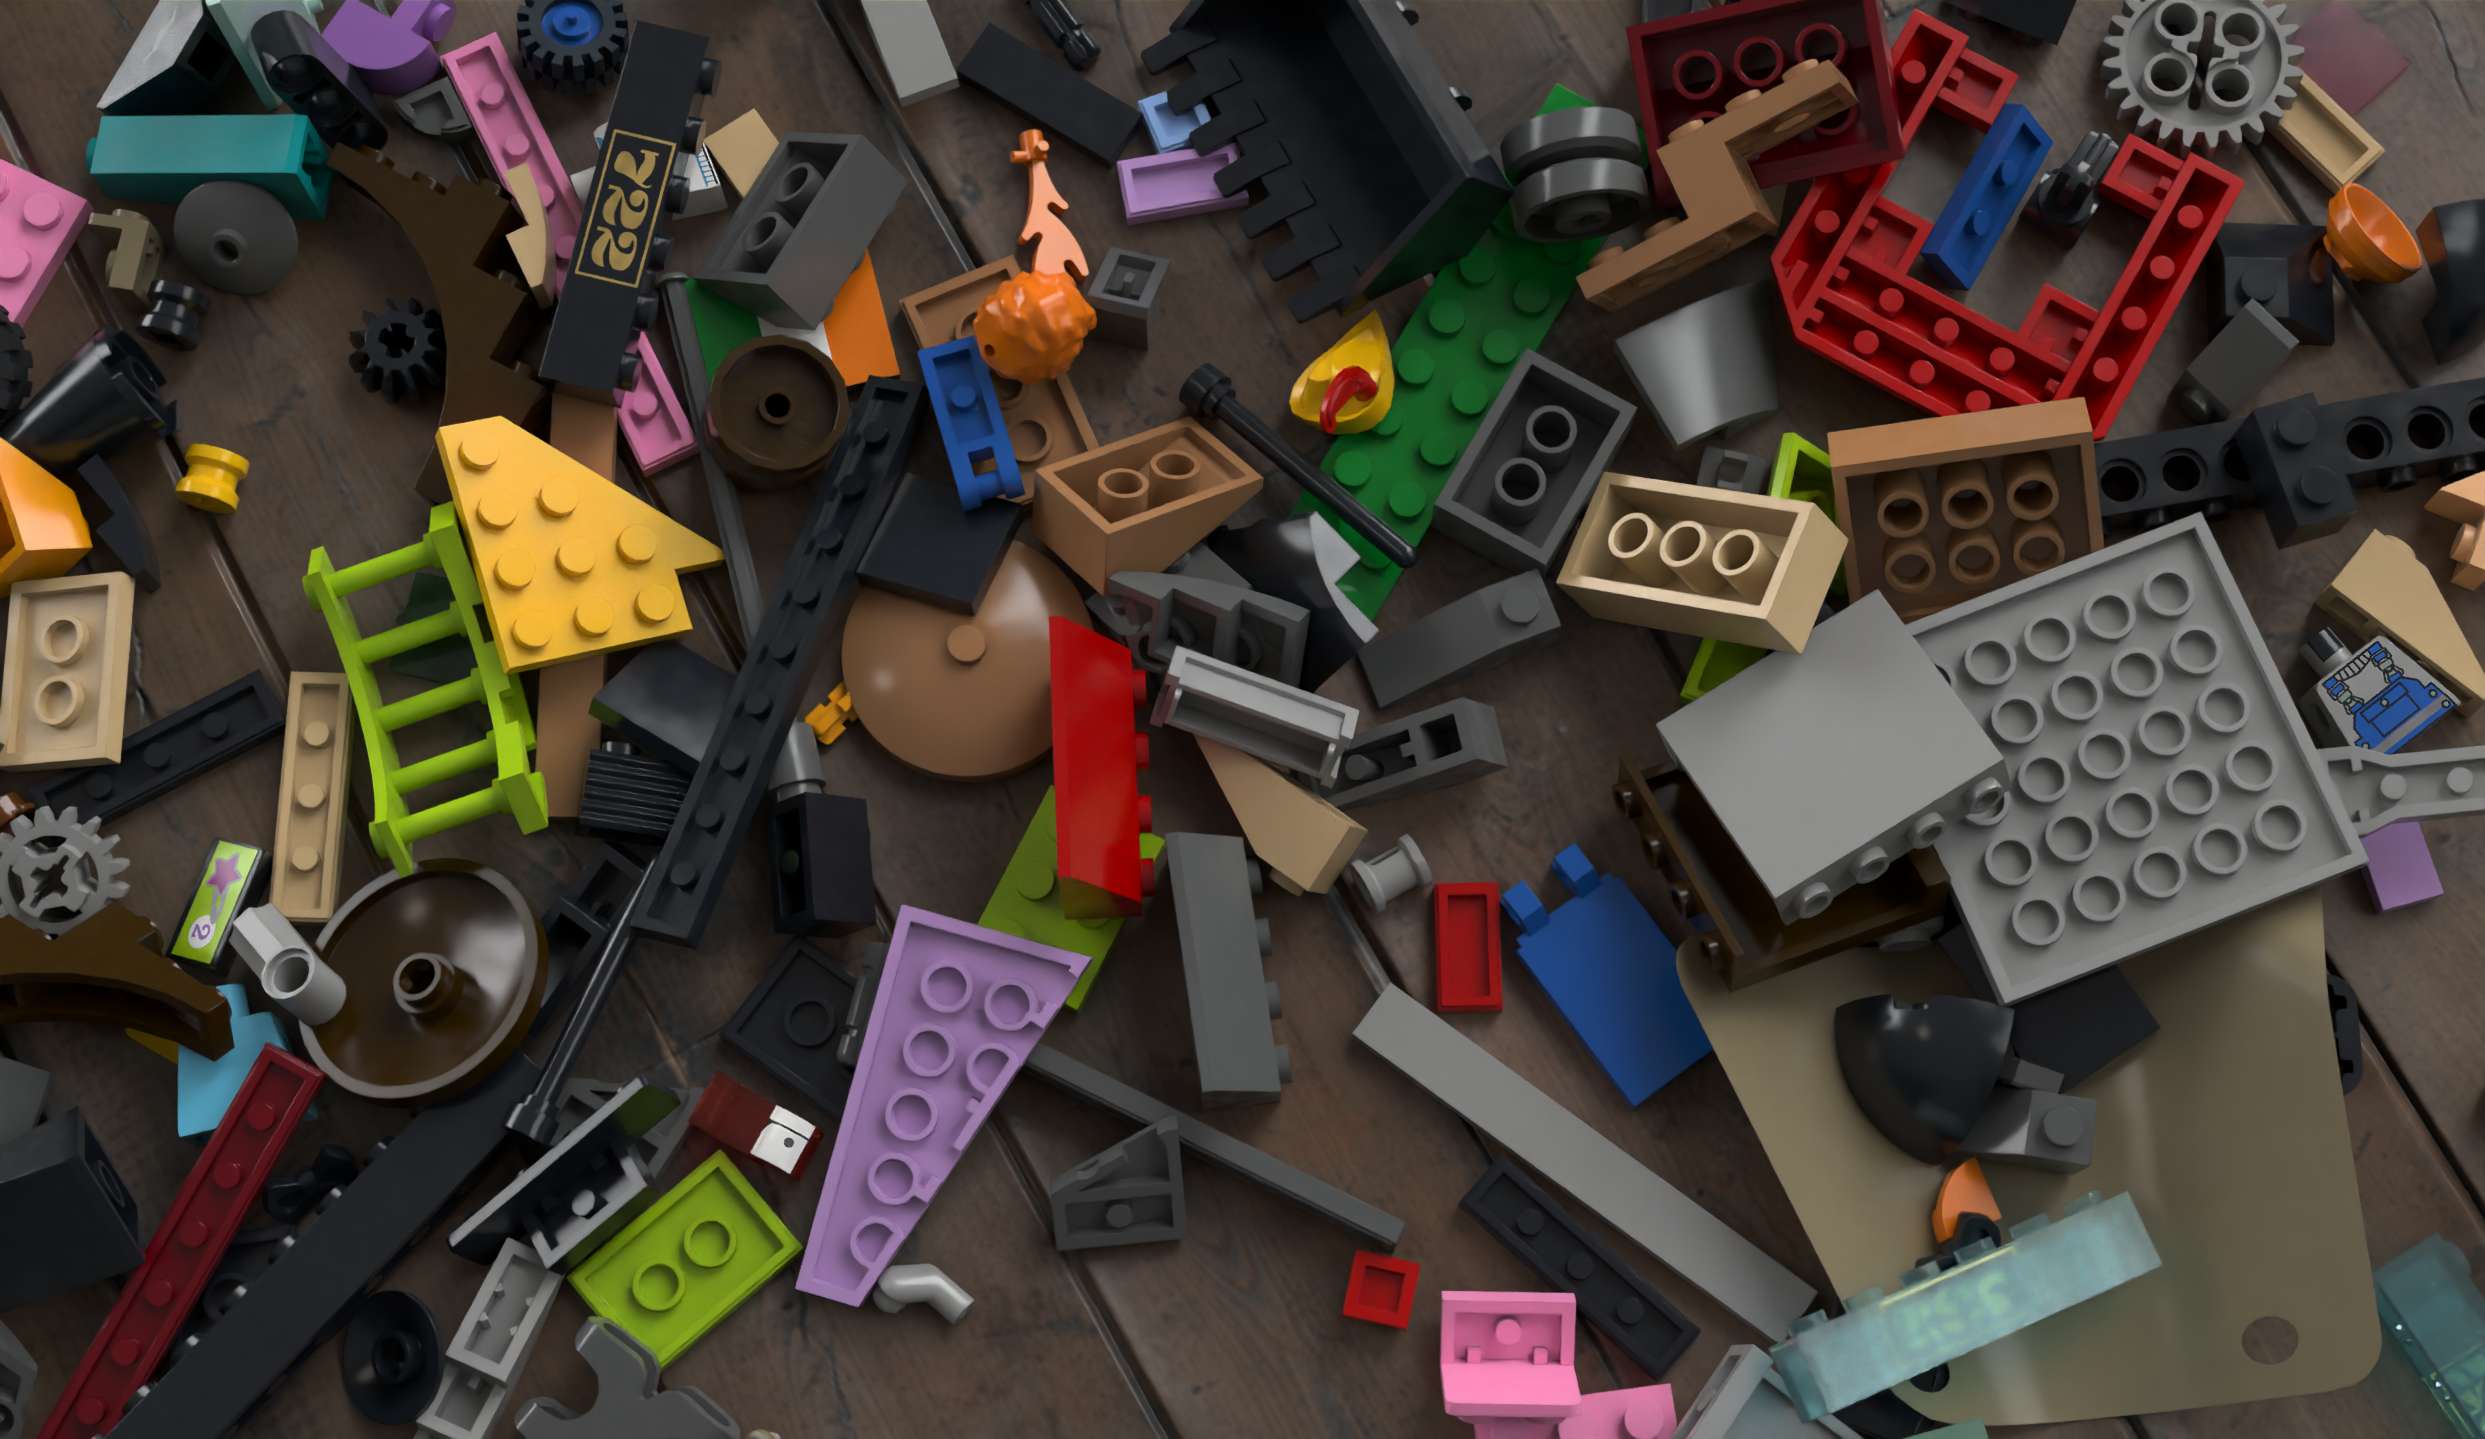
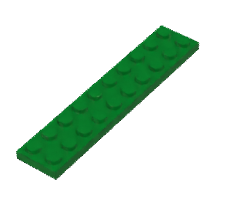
M1556 83L1536 117L1568 108L1598 105ZM1637 127L1641 155L1635 165L1641 167L1646 175L1651 167L1644 130ZM1503 169V170H1502V174L1504 175L1505 179L1507 180V178H1506V176H1505V174H1504V169ZM1508 200L1469 255L1441 269L1392 348L1390 354L1395 382L1391 407L1383 420L1370 430L1354 434H1339L1319 468L1412 544L1418 551L1431 529L1430 525L1435 501L1524 351L1528 348L1538 353L1579 286L1576 277L1588 271V261L1599 253L1609 235L1571 243L1551 244L1532 242L1518 236L1513 226ZM1305 490L1287 520L1295 514L1316 511L1361 557L1335 585L1374 623L1406 569L1394 564Z

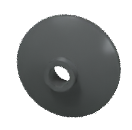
M235 179L210 180L192 189L177 209L174 219V237L180 255L198 277L220 290L235 294H256L270 290L287 277L295 264L299 244L295 224L281 202L258 185ZM221 240L232 242L237 247L238 252L227 248Z

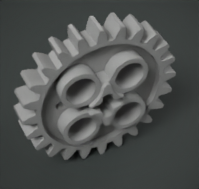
M2124 0L2121 10L2123 16H2112L2108 33L2111 36L2104 38L2101 55L2108 59L2102 63L2100 78L2113 80L2107 86L2105 99L2106 101L2124 100L2119 107L2117 120L2120 122L2137 117L2139 121L2134 136L2141 138L2151 130L2158 133L2156 147L2161 150L2171 140L2178 141L2180 158L2186 159L2193 144L2201 145L2206 159L2210 160L2213 158L2217 143L2223 142L2226 149L2232 155H2236L2242 143V135L2250 142L2258 145L2261 143L2265 132L2263 125L2276 130L2280 126L2284 115L2282 110H2291L2297 93L2293 89L2299 88L2304 75L2303 70L2295 67L2301 63L2305 52L2304 47L2290 45L2296 39L2299 30L2298 24L2279 25L2283 20L2287 6L2283 3L2267 8L2264 5L2266 0ZM2212 16L2215 19V26L2206 61L2207 72L2201 88L2200 106L2197 110H2192L2188 107V100L2197 65L2196 54L2202 38L2204 17ZM2177 24L2184 27L2189 34L2175 36L2169 34L2163 26ZM2230 34L2243 36L2250 42V45L2235 46L2230 44L2225 39V36ZM2168 79L2178 85L2179 89L2163 91L2158 89L2152 81ZM2228 89L2234 91L2241 100L2227 102L2217 97L2214 91Z

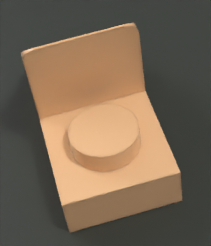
M2485 471L2439 489L2424 505V509L2463 524L2453 541L2449 558L2457 561L2450 582L2475 591L2485 581Z

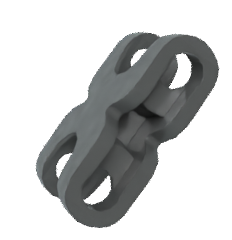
M595 1316L589 1317L585 1321L575 1338L576 1350L586 1359L598 1377L599 1394L593 1408L587 1413L580 1414L564 1406L553 1397L541 1396L526 1400L514 1415L515 1426L526 1439H740L739 1425L698 1388L680 1385L658 1394L657 1387L661 1366L657 1355L614 1321Z

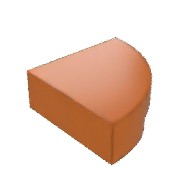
M1976 1157L1956 1166L1945 1176L1938 1195L1937 1207L1933 1210L1932 1214L1933 1229L1938 1244L1953 1238L1958 1214L1962 1211L1978 1212L1987 1215L1993 1222L2002 1218Z

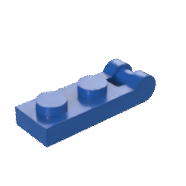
M974 335L917 351L963 511L981 508L982 500L1004 494L1007 500L1024 496L1025 491L989 370L987 364L981 358ZM991 458L995 459L998 470L974 476L971 464Z

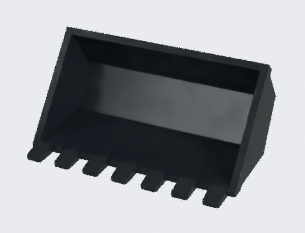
M1191 0L1169 27L1170 35L1141 53V60L1150 75L1153 76L1184 62H1188L1193 70V76L1166 91L1168 105L1175 116H1181L1192 111L1193 107L1212 102L1218 112V116L1189 134V141L1198 156L1204 157L1235 142L1242 152L1243 156L1214 173L1213 181L1224 198H1229L1259 183L1267 194L1268 198L1238 216V223L1246 237L1253 240L1283 225L1288 229L1293 239L1265 255L1262 260V264L1272 281L1277 282L1309 266L1316 276L1317 282L1288 299L1287 306L1297 323L1303 324L1333 309L1336 310L1340 318H1343L1362 309L1368 302L1468 256L1514 194V191L1464 113L1472 108L1470 96L1463 87L1454 86L1449 88L1411 28L1412 25L1418 23L1419 15L1408 1Z

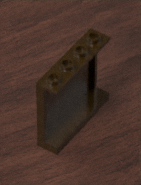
M1629 752L1620 755L1618 783L1612 786L1616 808L1625 821L1632 819L1640 833L1641 849L1646 862L1652 870L1660 869L1669 884V897L1676 915L1682 921L1689 919L1698 935V949L1705 966L1710 972H1719L1730 993L1944 914L1951 877L1930 845L1922 849L1914 848L1892 861L1887 870L1875 880L1863 884L1856 883L1833 897L1830 905L1821 913L1810 918H1799L1786 926L1779 915L1774 900L1686 772H1680L1673 760L1639 771Z

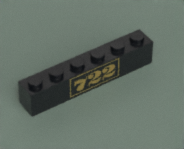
M639 20L635 22L538 375L549 392L621 409L625 391L634 393L637 388L642 369V356L636 355V350L641 332H651L658 310V296L652 295L658 272L667 273L673 256L674 237L668 236L673 214L682 215L685 210L690 191V178L684 177L689 155H699L705 137L706 120L700 118L705 96L714 98L720 82L722 62L715 60L716 57L709 37Z

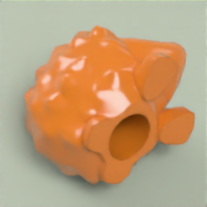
M1037 269L1030 274L1022 271L1012 280L1000 283L998 290L986 296L984 303L978 306L977 316L973 321L975 329L974 339L982 360L993 368L998 376L1002 379L1018 380L1025 385L1033 387L1041 380H1055L1059 373L1063 374L1070 369V364L1083 348V338L1096 327L1097 318L1095 309L1084 300L1080 291L1076 288L1074 279L1067 272L1045 274Z

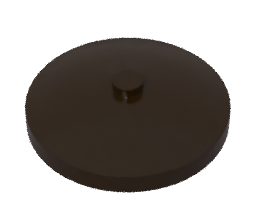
M456 858L422 860L414 862L413 874L400 878L396 869L376 878L354 894L334 914L318 936L312 950L323 963L342 978L346 986V998L339 1012L326 1023L314 1026L304 1024L299 1020L300 1031L304 1044L318 1068L329 1074L327 1077L343 1090L364 1102L387 1108H416L453 1098L471 1089L498 1069L514 1052L530 1029L542 1003L548 980L549 949L542 921L529 900L507 878L483 864Z

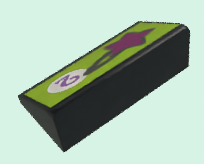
M216 837L165 956L227 978L238 953L228 941L234 929L232 922L249 907L257 908L272 873L273 855L268 850Z

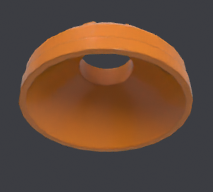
M2348 183L2330 199L2326 217L2327 235L2323 237L2324 245L2328 253L2338 262L2341 270L2357 282L2365 279L2377 283L2397 284L2402 283L2422 269V256L2412 235L2397 215L2374 193L2356 183Z

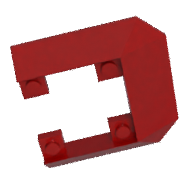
M1916 8L1891 49L1905 156L1933 107L1987 134L2020 76L1966 48L1969 36ZM2129 133L2097 191L2099 194L2149 219L2151 222L2102 310L2099 312L2045 283L2017 333L1907 275L1935 224L1882 197L1903 160L1816 178L1772 253L1769 265L1793 340L1798 345L1935 418L2085 397L2093 430L2094 442L2102 441L2109 431L2246 181L2191 152L2184 162Z

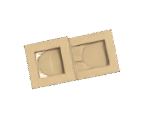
M525 162L503 172L528 224L507 234L506 237L540 309L544 310L552 306L556 288L555 244L544 202Z

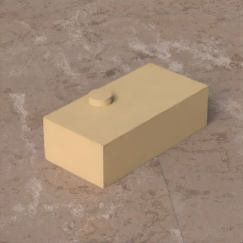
M1603 472L1556 584L1593 618L1802 655L1849 539L1815 503Z

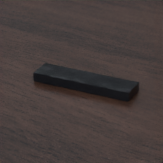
M258 669L123 739L121 762L119 764L67 768L27 790L37 810L41 807L49 806L55 820L59 819L63 810L72 806L77 807V823L84 825L95 816H98L102 819L101 828L284 733L287 723L286 716L265 675ZM51 836L54 844L57 846L62 845L67 839L62 836Z
M1503 1154L1459 1202L1458 1206L1554 1292L1574 1293L1576 1311L1654 1381L1658 1382L1702 1331Z

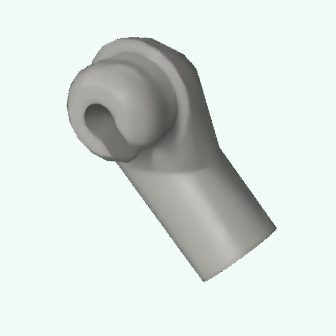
M929 1263L891 1266L881 1274L878 1284L872 1291V1297L876 1306L886 1313L895 1314L908 1303L926 1301L953 1325H956L975 1303V1300L940 1269Z

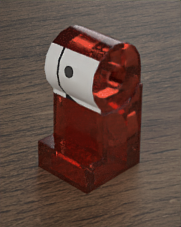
M719 1070L715 1072L688 1121L699 1134L762 1167L766 1165L796 1181L801 1179L825 1135L804 1119L742 1086L740 1082Z

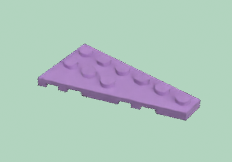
M901 905L795 1289L855 1307L864 1304L878 1283L879 1277L888 1268L1094 960V957L909 905Z

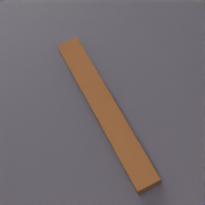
M552 392L550 446L615 484L618 408ZM608 653L540 668L537 720L538 747L536 748L535 772L541 771L544 776L548 821H576L585 758L590 748L602 750L605 723L588 714L592 698L607 684Z

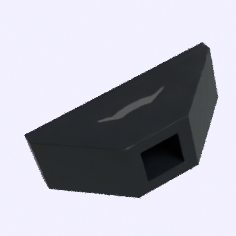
M159 0L96 107L106 116L190 115L214 100L237 61V57L208 9L206 1Z

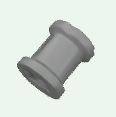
M1408 834L1398 838L1396 847L1364 863L1358 859L1349 864L1355 884L1374 914L1386 910L1387 901L1417 885L1425 889L1432 885L1433 877L1426 860Z

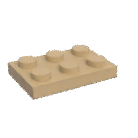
M119 571L11 583L0 706V742L4 744L0 752V769L14 773L119 764L121 762L135 578Z

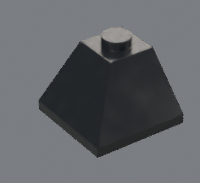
M2223 222L2206 253L2208 342H2212L2253 298L2300 341L2297 345L2332 346L2335 342L2332 255L2328 253L2323 241V237L2327 235L2326 226Z

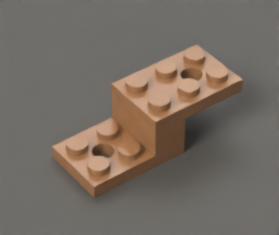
M1810 59L1786 71L1782 75L1784 83L1764 94H1761L1759 89H1755L1735 97L1725 105L1727 113L1711 122L1704 124L1701 119L1694 120L1671 132L1668 135L1670 143L1656 151L1686 211L1688 219L1680 222L1677 216L1665 219L1644 232L1646 241L1625 252L1622 246H1616L1588 261L1590 270L1576 277L1586 300L1614 313L1778 228L1747 161L1857 104L1859 101L1848 79L1829 59L1820 64L1817 59Z

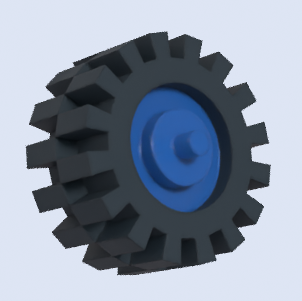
M525 0L526 6L519 5L517 11L518 22H516L519 59L522 67L528 68V77L535 83L543 77L544 89L554 92L559 83L563 84L564 95L575 96L576 85H583L585 94L596 92V80H599L607 87L614 82L613 71L621 75L629 47L627 12L623 11L621 0Z

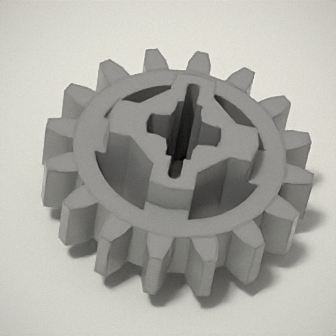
M44 806L35 811V825L23 814L11 821L10 825L16 837L7 833H0V852L2 853V856H0V898L3 903L0 905V918L11 914L33 930L36 928L43 930L52 939L54 934H58L60 937L112 903L111 898L125 896L130 890V885L116 880V874L130 866V861L127 858H113L110 852L121 840L116 834L102 840L96 834L102 819L95 816L84 825L77 823V807L72 806L63 810L58 820H55L50 807ZM50 835L67 838L62 845L48 848L40 842L37 844L31 842V840L38 837ZM89 854L96 865L98 881L91 877L87 858ZM69 857V860L63 867L65 870L61 877L63 885L44 896L50 886L48 882L52 876V872L49 869ZM15 873L22 879L25 893L24 899L18 890ZM66 906L73 912L77 909L82 912L75 916L63 918L46 915L51 908Z

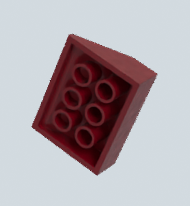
M1745 0L1626 27L1658 210L1683 206L1656 151L1670 143L1668 135L1671 132L1694 120L1701 119L1704 124L1711 122L1727 113L1725 105L1735 97L1755 89H1759L1761 94H1764L1784 83L1782 75L1786 71L1810 59H1817L1819 64L1829 59L1848 79L1859 102L1748 160L1747 163L1760 190L1905 160L1890 41L1882 0Z

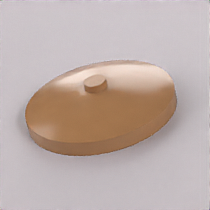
M1016 540L1012 541L975 617L864 586L857 596L846 621L841 651L845 687L847 693L849 692L850 701L859 722L871 739L891 758L915 772L935 779L962 783L986 782L1002 779L1032 767L1053 752L1048 617L1063 616L1093 631L1087 607L1080 593L1066 574L1049 558L1034 548Z

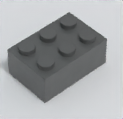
M1526 348L1435 501L1430 527L1516 575L1538 568L1544 581L1591 501L1603 472L1609 470L1630 434L1638 407Z

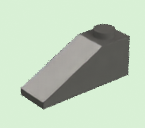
M1536 568L1479 589L1360 649L1356 655L1379 711L1553 648L1556 646L1562 625L1540 572Z
M1461 697L1353 735L1349 749L1345 748L1342 754L1337 777L1332 788L1321 785L1320 778L1298 770L1297 773L1301 784L1342 812L1453 787L1509 768L1494 707Z

